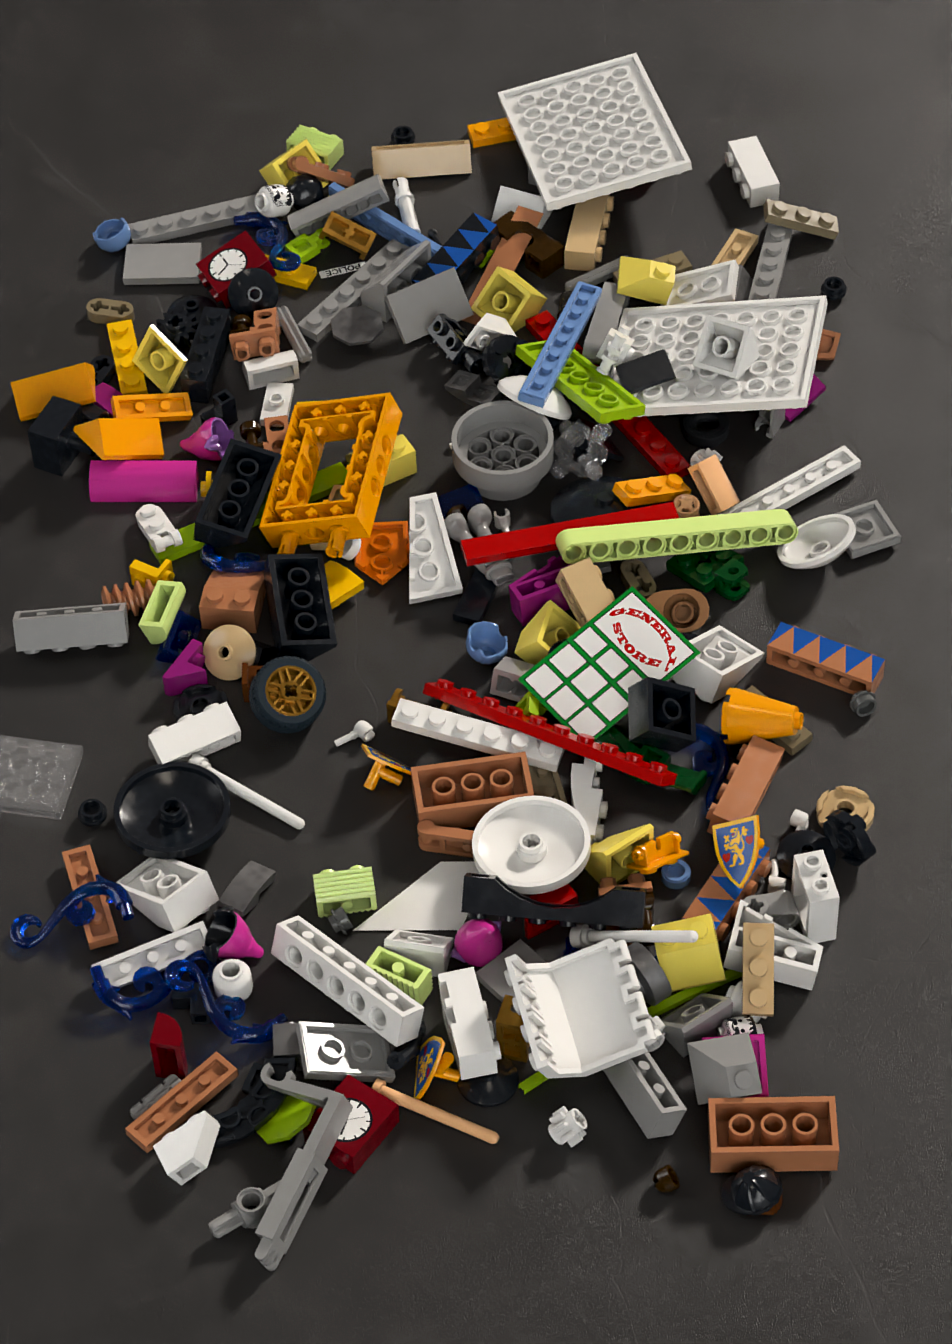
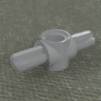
M281 1180L264 1190L260 1187H248L241 1190L237 1195L236 1201L231 1203L232 1209L209 1222L208 1226L213 1236L221 1238L241 1225L244 1228H257ZM250 1206H257V1208L252 1210L247 1209Z

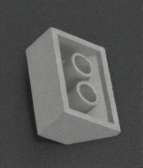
M425 240L406 249L385 270L381 271L369 285H366L361 291L362 306L365 305L381 313L382 321L388 322L392 315L384 296L412 285L411 280L431 259L430 241Z

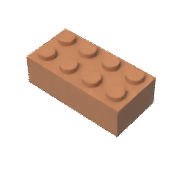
M526 752L411 767L412 790L418 823L422 820H431L436 826L476 827L481 818L495 806L513 798L534 796Z
M835 1096L708 1098L707 1119L710 1173L738 1172L753 1164L772 1168L775 1172L837 1171L839 1140Z

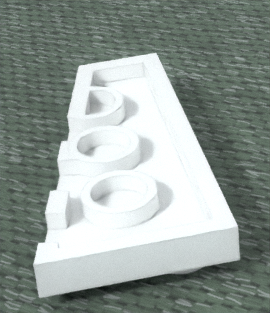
M436 492L410 497L409 604L462 594L463 587Z

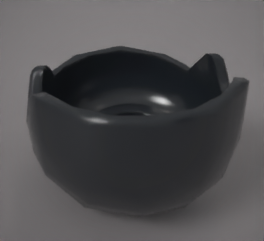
M307 174L295 176L286 185L293 195V206L296 210L324 199L323 186L315 176Z

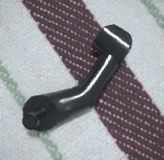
M423 1019L418 1037L411 1040L407 1048L400 1052L393 1051L388 1056L387 1065L390 1069H401L419 1055L423 1037L426 1035V1026Z

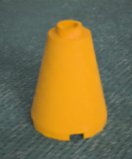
M730 687L725 694L731 695L729 702H723L721 731L722 734L728 735V739L724 740L725 744L748 743L753 735L764 740L796 735L797 731L803 727L804 716L802 712H799L797 706L739 688Z

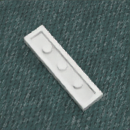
M198 922L92 964L91 969L102 995L205 954L202 948L205 944L207 933L204 922Z

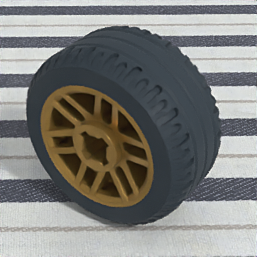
M295 656L275 658L267 662L255 675L249 690L250 706L260 723L272 731L279 733L302 731L317 719L326 702L324 679L316 667L304 659ZM287 692L291 694L289 697L285 696Z

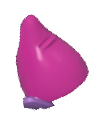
M214 417L205 421L193 435L181 440L179 444L184 451L200 459L221 461L230 439L235 438L234 432L228 430L224 421L221 418Z
M486 918L472 919L465 922L456 933L454 948L450 953L451 956L461 962H467L476 967H484L502 952L501 921H491Z

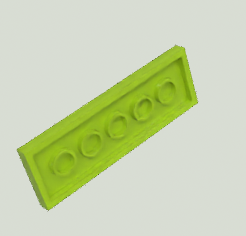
M547 340L517 345L515 355L532 368ZM573 349L554 386L566 395L568 399L572 400L598 423L608 424L614 420H629L645 414V404L611 377L599 373L596 370V365Z

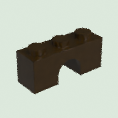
M509 211L493 222L497 224L500 240L502 237L509 240L517 233H527L532 237L525 249V268L541 279H545L565 265L564 246L529 222L511 221L514 215L513 211Z

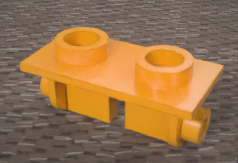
M669 831L656 837V841L650 840L636 846L631 853L634 862L628 864L627 868L638 870L641 874H652L657 872V868L677 863L678 859L688 855L689 851L680 849V834Z

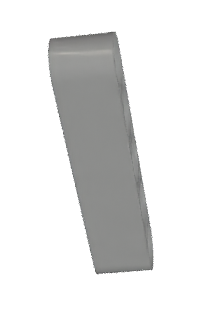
M604 282L601 297L597 303L585 338L582 355L593 364H601L602 359L596 357L610 329L613 328L618 331L623 309L628 308L629 296L617 294V283Z

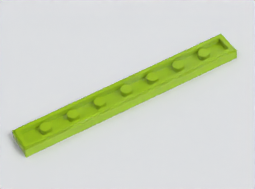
M342 462L317 471L309 503L330 495L334 485H344L347 470ZM267 492L253 527L261 522L269 492ZM195 523L178 529L183 540V544L174 547V545L166 547L165 551L156 553L149 543L151 551L160 564L165 559L174 561L209 546L194 540Z

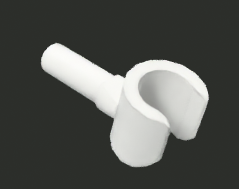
M505 509V516H498L496 511H494L495 527L501 529L502 532L510 531L511 523L508 509Z
M361 720L356 723L353 731L334 740V743L338 747L357 737H360L364 742H368L374 738L375 733L372 731L373 727L368 722Z
M795 809L789 824L796 827L795 831L806 830L809 825L808 814Z
M772 859L768 893L785 890L786 879L778 877L777 859Z

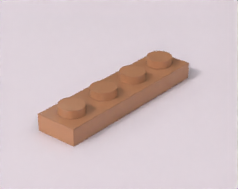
M86 845L62 852L89 949L92 950L118 943V935L91 846Z
M216 1051L125 1128L126 1135L146 1153H149L153 1149V1145L161 1141L164 1135L176 1130L239 1076L238 1069Z

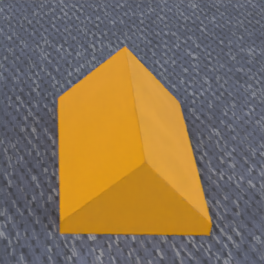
M86 362L10 382L21 422L37 418L53 396L81 404V406L96 402L95 368Z
M98 418L76 425L73 428V431L102 460L163 459L164 457L159 418Z

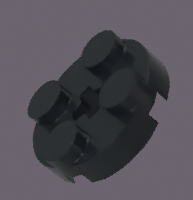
M501 335L491 340L489 345L485 347L482 353V366L486 375L491 376L496 381L493 383L498 385L499 380L506 377L529 375L532 368L515 355L516 346L528 343L526 340L519 339L513 335ZM507 356L511 359L510 368H508L507 363H503V358Z
M838 809L825 818L828 820L823 823L824 834L834 850L839 848L845 854L842 857L845 862L853 866H860L876 853V848L865 831L866 823L858 814L851 816L849 813Z

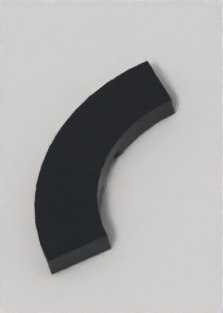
M296 1058L264 1059V1066L270 1063L274 1069L270 1079L282 1081L286 1076V1072L291 1070L294 1074L296 1073ZM260 1075L258 1082L251 1091L252 1094L238 1107L234 1106L225 1112L212 1115L220 1125L213 1149L234 1144L258 1131L276 1114L288 1095L268 1088Z

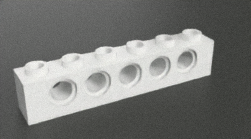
M299 915L277 923L271 950L272 955L394 1046H400L418 1037L424 1012L422 1005Z

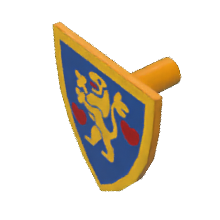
M365 744L361 745L367 757L376 760L363 785L364 787L374 791L380 778L399 786L403 775L385 768L386 765L411 775V767Z
M759 815L712 826L715 852L720 866L729 880L740 889L744 887L750 878L757 861L758 852L765 844L764 840L760 838Z
M432 1036L421 1046L416 1064L415 1099L420 1100L423 1097L434 1076L453 1082L459 1081V1071L449 1068L454 1061L453 1054L445 1052L442 1055L445 1042L441 1037Z

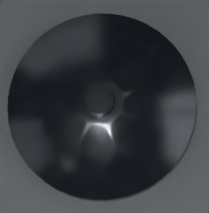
M611 476L587 477L567 484L556 493L551 502L550 520L551 524L652 506L658 503L626 507L612 492L615 482L627 481V479Z
M186 762L161 763L138 772L122 786L114 803L115 825L122 840L136 852L157 859L185 858L204 851L223 835L231 816L230 797L222 780L210 770Z

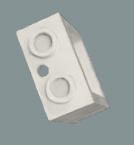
M822 849L794 855L791 893L800 916L799 923L803 935L816 943L836 940L840 897L824 851Z

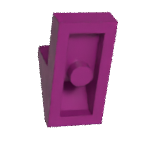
M192 639L162 676L165 695H179L187 687L197 684H208L206 670L202 668L205 662L202 642Z

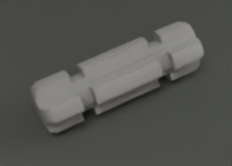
M175 1074L169 1075L163 1081L164 1085L159 1084L141 1099L142 1103L138 1102L130 1109L131 1117L136 1120L181 1082V1079Z

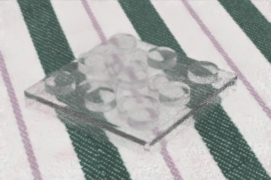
M0 735V812L61 820L84 753L83 747L81 745Z

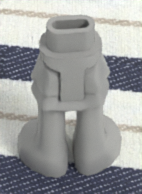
M481 503L473 506L468 512L467 521L458 512L450 514L444 520L448 537L460 544V540L473 538L469 528L477 537L492 535L489 529L492 513L486 504ZM509 559L474 565L485 575L487 580H492L497 586L510 582L514 578Z

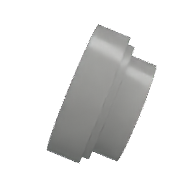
M493 401L478 405L462 415L452 431L451 442L454 467L458 474L467 481L469 486L477 494L485 498L499 501L521 498L538 486L541 479L552 466L554 459V434L550 422L543 414L524 407L515 401Z

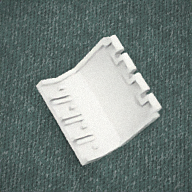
M609 938L550 963L526 964L516 954L504 958L507 966L504 975L510 988L513 987L516 996L512 998L513 1006L517 1014L522 1016L524 1023L520 1026L521 1033L526 1043L530 1044L532 1050L528 1054L530 1063L535 1071L541 1072L547 1079L589 1076L649 1052L647 1046L657 1041L651 1020H643L649 1016L642 992H635L640 989L634 966L628 964L632 959L625 940L614 942Z

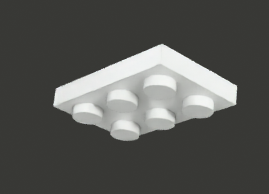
M736 260L675 274L674 286L667 304H660V306L735 301L739 271Z

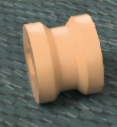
M682 494L674 499L673 502L679 518L700 516V502L697 497L690 494Z

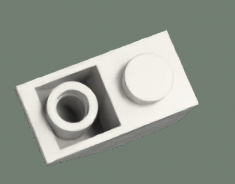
M486 313L463 343L467 347L484 351L485 347L494 338L501 335H516L506 318Z
M205 1110L190 1117L184 1125L173 1132L167 1133L161 1141L153 1145L167 1175L181 1186L207 1168L220 1125Z

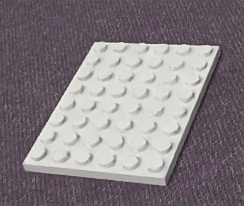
M637 53L498 92L500 104L548 211L561 209L568 205L585 202L592 198L609 195L616 191L633 188L637 185L692 170L691 161Z
M826 295L624 308L618 331L621 325L631 329L628 337L635 340L631 348L635 349V352L630 361L664 349L676 376L673 380L632 394L646 405L645 414L636 417L806 408L828 305ZM707 314L753 327L760 357L739 379L693 366ZM612 365L608 376L621 385L616 367Z

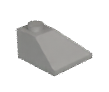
M749 1033L687 1043L698 1105L708 1104V1098H743L762 1094L757 1061Z

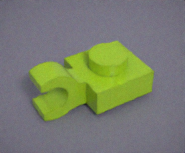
M322 227L310 236L303 233L285 245V251L298 263L304 264L321 253L320 249L328 247L330 241L325 237L323 240L319 238Z

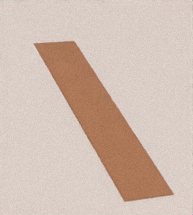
M518 205L511 221L529 222L537 228L544 213ZM517 233L509 240L501 238L469 300L471 307L497 266L515 271L532 238L529 234ZM473 311L474 315L462 321L477 325L482 318Z

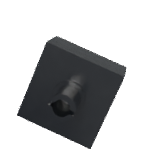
M53 396L33 422L27 433L34 468L63 476L79 452L89 454L90 456L95 455V452L73 431L74 426L84 423L81 404Z
M646 677L628 687L629 741L672 752H678L695 743V688L652 677Z

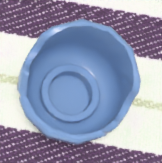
M120 218V220L111 219L104 221L97 226L96 231L92 234L95 243L100 249L107 252L120 251L129 243L131 230L126 220Z
M486 621L477 622L468 628L466 649L475 661L490 665L499 662L507 654L508 639L507 636L503 637L497 624Z

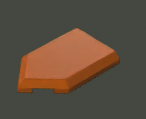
M408 521L374 522L370 537L361 538V547L355 556V567L382 586L409 564V555L406 552V543L409 540Z

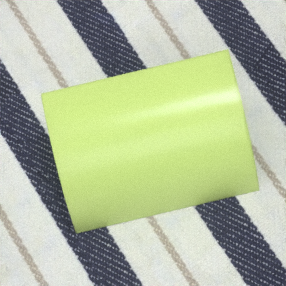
M157 581L138 624L151 644H161L166 640L186 594V589L182 582Z

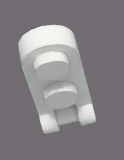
M146 504L136 512L138 527L156 553L165 551V548L174 545L176 547L183 544L180 532L174 528L159 506Z

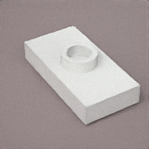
M267 383L260 416L261 426H265L264 418L284 415L289 417L294 392L293 383ZM281 424L272 425L273 427H284Z

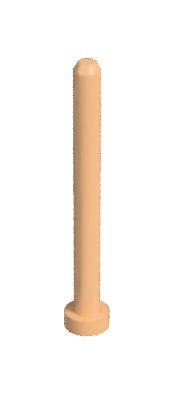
M377 1078L372 1086V1089L404 1108L488 1143L496 1144L500 1136L497 1132L386 1086V1081Z

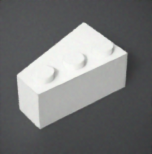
M740 899L723 967L742 972L743 923H774V981L812 991L823 946L792 928H789V930L773 922V917L766 913L764 915L759 914L749 908L747 902Z
M474 967L438 974L443 1020L461 1080L498 1073L496 1060L501 1059L500 1046L498 1041L493 1042V1039H495L492 1021L487 1020L489 1019L486 1002L482 1001Z

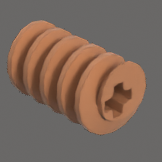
M146 579L144 588H142L139 581H135L134 589L132 590L127 582L124 583L123 591L119 590L117 584H113L112 593H109L106 586H102V603L126 602L127 616L129 609L132 610L134 616H138L141 607L145 611L155 586L152 585L150 579Z

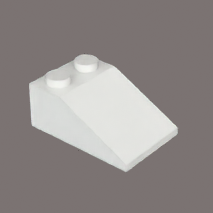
M719 625L689 641L701 653L673 675L671 679L676 684L695 688V694L701 700L712 704L726 696L727 690L730 687L734 688L763 658L764 652Z
M149 857L112 885L115 891L158 927L171 932L186 928L189 922L197 916L206 913L219 900L207 871L176 859Z

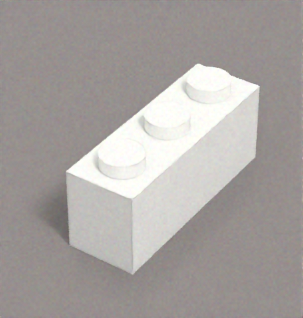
M757 136L728 141V152H725V162L727 167H731L734 182L739 183L741 196L747 200L750 208L764 205L766 199L779 201L780 183Z
M227 701L222 704H211L203 712L194 716L192 714L185 715L177 723L168 727L166 725L157 727L148 735L149 748L157 764H165L167 762L188 763L195 753L205 757L241 741V729Z

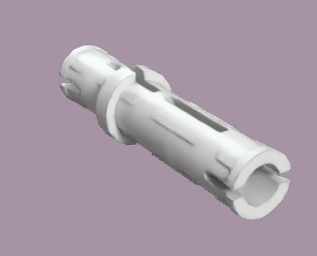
M404 177L397 178L399 186L396 180L392 184L396 194L394 198L395 205L399 208L402 223L421 233L413 205L415 202L414 195L410 192L408 180Z

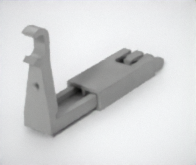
M267 1063L261 1071V1079L268 1088L323 1109L304 1148H297L255 1231V1234L261 1237V1241L255 1251V1257L268 1271H274L278 1267L283 1255L287 1253L328 1171L325 1163L353 1106L341 1093L296 1081V1076L291 1070L286 1072V1076L282 1081L270 1079L274 1073L270 1063Z

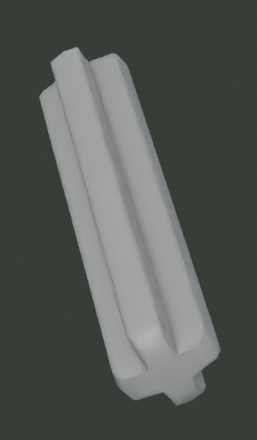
M620 258L565 283V291L571 296L578 281L595 286L613 278V272L619 270Z
M277 307L280 326L301 363L310 362L312 360V352L288 307Z

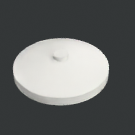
M546 796L517 797L495 806L481 818L472 837L473 858L481 874L497 875L509 887L520 894L546 893L567 885L583 871L591 853L590 831L583 816L575 808L561 800Z

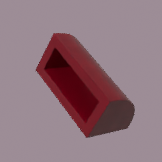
M158 1012L150 1039L156 1077L167 1078L169 1075L175 1074L183 1080L188 1075V1064L181 1028L174 1018Z

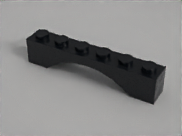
M466 873L463 883L461 912L469 913L468 917L474 919H486L487 915H498V920L515 922L517 917L529 918L528 922L532 924H546L547 920L559 921L558 925L564 927H576L577 923H588V928L606 930L607 925L619 926V930H637V928H643L647 888L616 886L607 893L589 901L575 904H550L536 901L520 894L509 887L497 875Z

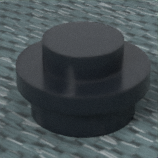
M398 126L391 134V142L393 145L413 144L415 142V134L408 126Z
M829 277L821 286L822 295H826V298L830 300L841 299L847 292L844 281L839 277Z
M88 799L81 804L78 810V817L80 822L86 826H97L106 820L107 809L101 801Z

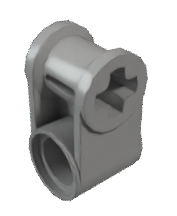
M779 890L773 893L750 895L743 900L748 903L749 908H751L753 903L752 910L761 915L766 913L773 917V922L787 930L795 927L800 921V916L790 891Z

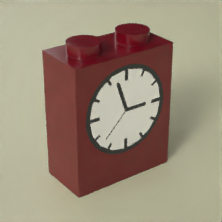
M246 230L196 263L200 274L197 275L200 282L205 288L210 286L211 289L208 291L216 303L221 301L227 309L231 307L228 300L229 284L232 278L241 270L259 268L268 272L273 278L277 276L269 259Z
M348 1074L334 1091L343 1094L353 1106V1109L328 1158L339 1169H347L355 1174L398 1124L400 1119L397 1103ZM318 1108L313 1114L310 1124L303 1129L305 1144L323 1110L322 1108Z

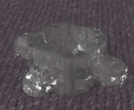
M564 420L559 425L561 436L555 440L554 452L559 460L557 459L552 464L549 471L556 479L564 477L570 471L579 477H588L597 481L603 475L600 465L606 461L608 449L602 440L605 441L611 435L612 428L609 424L598 423L592 430L584 424H574L569 420ZM584 438L589 441L587 443L589 447L586 449L588 453L586 455L582 454L577 458L578 462L576 463L572 459L574 458V447H579L585 442Z

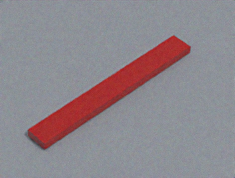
M674 502L460 540L461 550L466 565L472 566L558 550L555 542L556 536L565 529L677 519L679 515Z

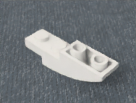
M585 757L584 764L572 763L571 806L587 822L592 845L603 840L604 825L600 824L601 818L606 819L608 801H603V789H599L600 777H596L597 772L603 771V764Z

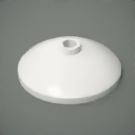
M518 375L499 380L497 388L508 398L520 405L552 418L568 420L572 414L571 408L562 393L556 388H553L544 407L541 408L518 401L519 392L528 376Z
M830 514L814 518L798 526L796 539L791 543L779 545L777 555L784 566L793 569L822 567L837 559L850 546L856 533V527L850 517L842 514Z

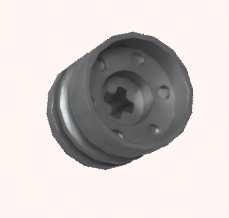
M634 942L628 946L632 959L628 964L634 966L640 989L635 992H642L645 1002L651 1006H656L671 995L672 989L669 980L653 955L642 944Z

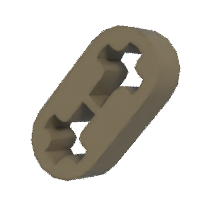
M95 298L89 301L86 306L88 318L94 323L107 324L132 319L133 323L135 319L134 308L132 304L126 301Z
M627 559L621 564L620 578L627 590L633 586L645 599L656 593V583L640 560Z

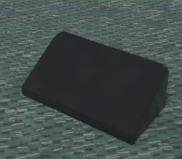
M664 349L616 366L621 386L631 394L676 378Z

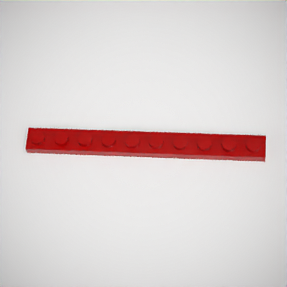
M548 310L525 320L526 328L538 341L547 340L557 322ZM576 343L574 349L582 354L583 348ZM646 416L612 421L661 476L677 474L683 477L689 474L687 468L691 467V465Z
M438 679L437 682L425 683L423 690L425 695L658 786L675 784L677 774L668 771V766L663 763L651 761L650 764L643 761V756L640 754L619 752V747L614 744L603 742L601 745L594 742L595 738L593 736L583 733L573 734L570 732L571 728L561 724H554V726L547 724V719L538 715H530L529 717L523 714L524 710L515 706H507L506 708L499 705V700L491 697L480 698L476 696L477 692L472 689H457L453 687L454 683L451 681Z

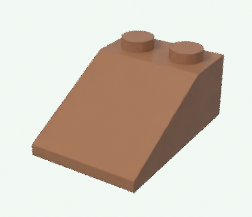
M216 564L204 585L199 605L202 629L214 630L223 625H237L248 633H257L266 594L265 567Z

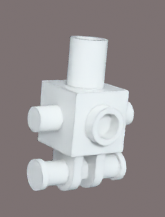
M621 325L619 331L611 328L596 355V357L602 359L600 366L596 369L599 373L608 376L612 365L616 367L623 362H628L633 356L635 349L631 348L635 340L628 337L631 329L627 326Z

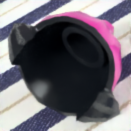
M233 906L223 907L213 912L215 919L205 936V944L202 948L207 959L214 964L218 961V957L226 959L253 957L259 959L264 954L263 948L254 940L245 921L238 913L233 912Z

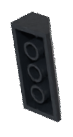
M231 438L196 518L194 540L217 548L247 542L282 454Z
M268 554L264 570V580L276 658L295 656L309 662L337 646L323 554Z

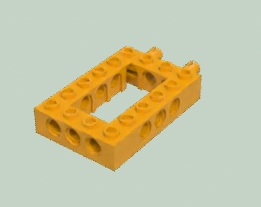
M390 392L294 405L280 453L282 458L273 477L259 529L271 547H279L277 554H295L297 545L328 542L325 550L326 554L331 558H336L337 556L341 558L346 540L370 537L403 414ZM356 439L355 444L352 445L353 453L350 464L346 466V479L344 485L340 488V494L344 500L329 501L327 499L323 500V502L308 504L325 442Z

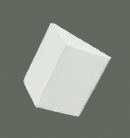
M500 186L491 222H495L509 211L515 213L519 205L544 213L537 228L542 229L553 210H547L541 196Z
M707 314L693 366L739 379L760 357L753 327Z
M394 930L384 939V948L432 969V976L438 977V974L447 972L454 938Z

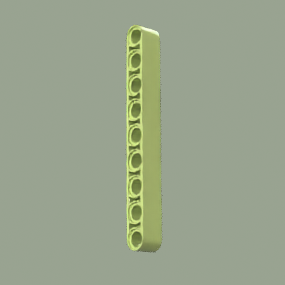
M772 509L565 529L556 536L555 542L565 563L575 564L589 557L592 563L787 544L796 539L798 528L788 511L785 509Z

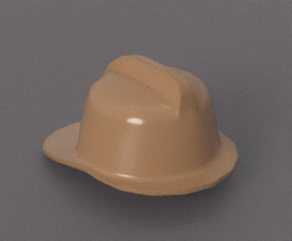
M684 588L659 591L646 599L680 633L698 630L705 624L709 616L707 599L701 592L695 589Z

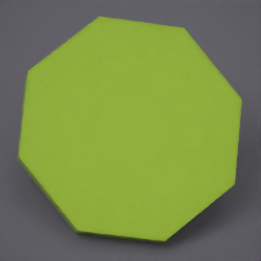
M287 1096L276 1114L256 1132L267 1144L290 1140L310 1124L316 1106L295 1097Z

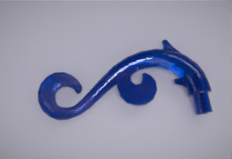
M246 212L245 215L234 216L235 226L264 227L256 232V241L264 246H274L269 255V261L274 269L294 271L299 268L301 258L293 252L283 251L281 253V258L287 261H280L276 258L287 244L289 236L285 225L288 222L279 220L276 217H265L260 212Z
M204 544L199 552L200 560L206 567L227 573L264 571L267 559L261 560L258 554L251 552H239L235 554L234 560L226 559L216 555L214 546Z
M696 723V743L700 742L699 740L706 742L716 754V761L713 763L708 762L712 760L713 754L706 750L697 751L692 757L693 770L699 772L704 770L707 772V777L713 776L705 800L708 813L728 772L729 752L724 743V740L728 739V735L719 733L704 724Z
M96 874L97 881H92L78 887L60 902L37 935L29 938L24 937V931L28 926L36 925L38 928L42 927V921L37 916L24 914L12 923L10 938L16 946L22 949H30L43 941L65 915L68 921L75 926L89 924L94 919L96 911L93 904L84 899L97 895L109 897L106 899V902L114 903L116 909L120 910L123 920L128 921L134 918L131 907L133 901L128 891L122 885ZM82 902V907L77 909V906Z
M203 949L195 951L182 960L165 981L160 971L156 968L142 967L134 973L132 979L133 986L137 991L143 993L145 992V984L150 983L153 986V990L149 994L137 998H129L117 993L121 988L111 985L109 978H105L101 965L90 968L94 981L92 987L97 997L106 1006L132 1020L131 1012L149 1009L167 997L172 991V983H178L187 968L194 961H206L209 970L204 975H198L194 971H190V979L193 982H210L213 985V970L221 960L218 958V961L214 964L207 959Z
M185 959L175 960L165 969V982L174 991L187 992L194 988V981L186 982L181 980L178 976L179 973L188 972L195 976L209 1018L220 1031L233 1038L230 1041L231 1044H260L273 1039V1025L288 1022L287 1016L279 1013L274 1019H268L263 1024L253 1023V1027L238 1025L231 1020H239L244 1016L246 1004L242 998H231L223 994L215 1000L204 974L192 961ZM228 1010L231 1012L228 1018L223 1011Z

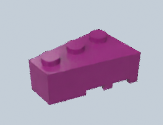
M552 556L547 560L548 564L538 571L536 569L531 570L509 585L511 609L522 626H526L549 600H552L563 611L570 610L555 581L561 569L572 565L565 563L562 556L558 558Z

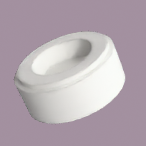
M361 538L346 540L341 558L348 561L355 558L361 547Z

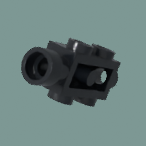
M438 314L427 329L433 337V343L444 350L446 359L452 364L458 365L459 363L465 365L468 371L473 374L483 372L481 350L467 347L463 343L468 337L465 328L445 314Z

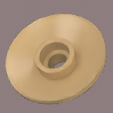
M223 625L217 627L208 635L204 643V663L210 673L219 679L228 681L242 678V663H248V666H253L255 662L256 647L254 640L240 626ZM225 647L229 650V654L227 657H224L222 655V651Z

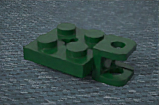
M732 549L678 554L666 561V567L669 572L705 594L716 587V593L728 600L737 601L750 591L749 583L743 579V577L748 575V568L744 565V558ZM734 587L740 588L738 591H731Z

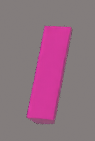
M91 460L90 502H197L199 487L197 461Z

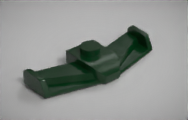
M614 725L595 741L601 745L603 742L614 744L619 747V752L625 754L626 752L640 754L643 756V761L650 764L651 761L667 765L668 771L677 774L675 784L669 787L696 795L707 781L706 771L702 770L699 772L670 764L671 755L655 747L644 745L640 750L620 733ZM628 774V777L642 784H651L650 782H647L645 780Z

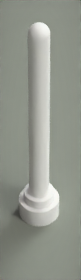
M195 753L189 759L188 763L202 766L216 774L225 784L227 790L296 829L304 828L305 821L302 818L211 767L208 758Z
M577 924L576 927L571 928L569 934L571 945L574 948L582 949L594 945L595 942H601L609 938L614 942L625 940L626 943H694L698 940V933L694 930H594L588 928L589 925Z

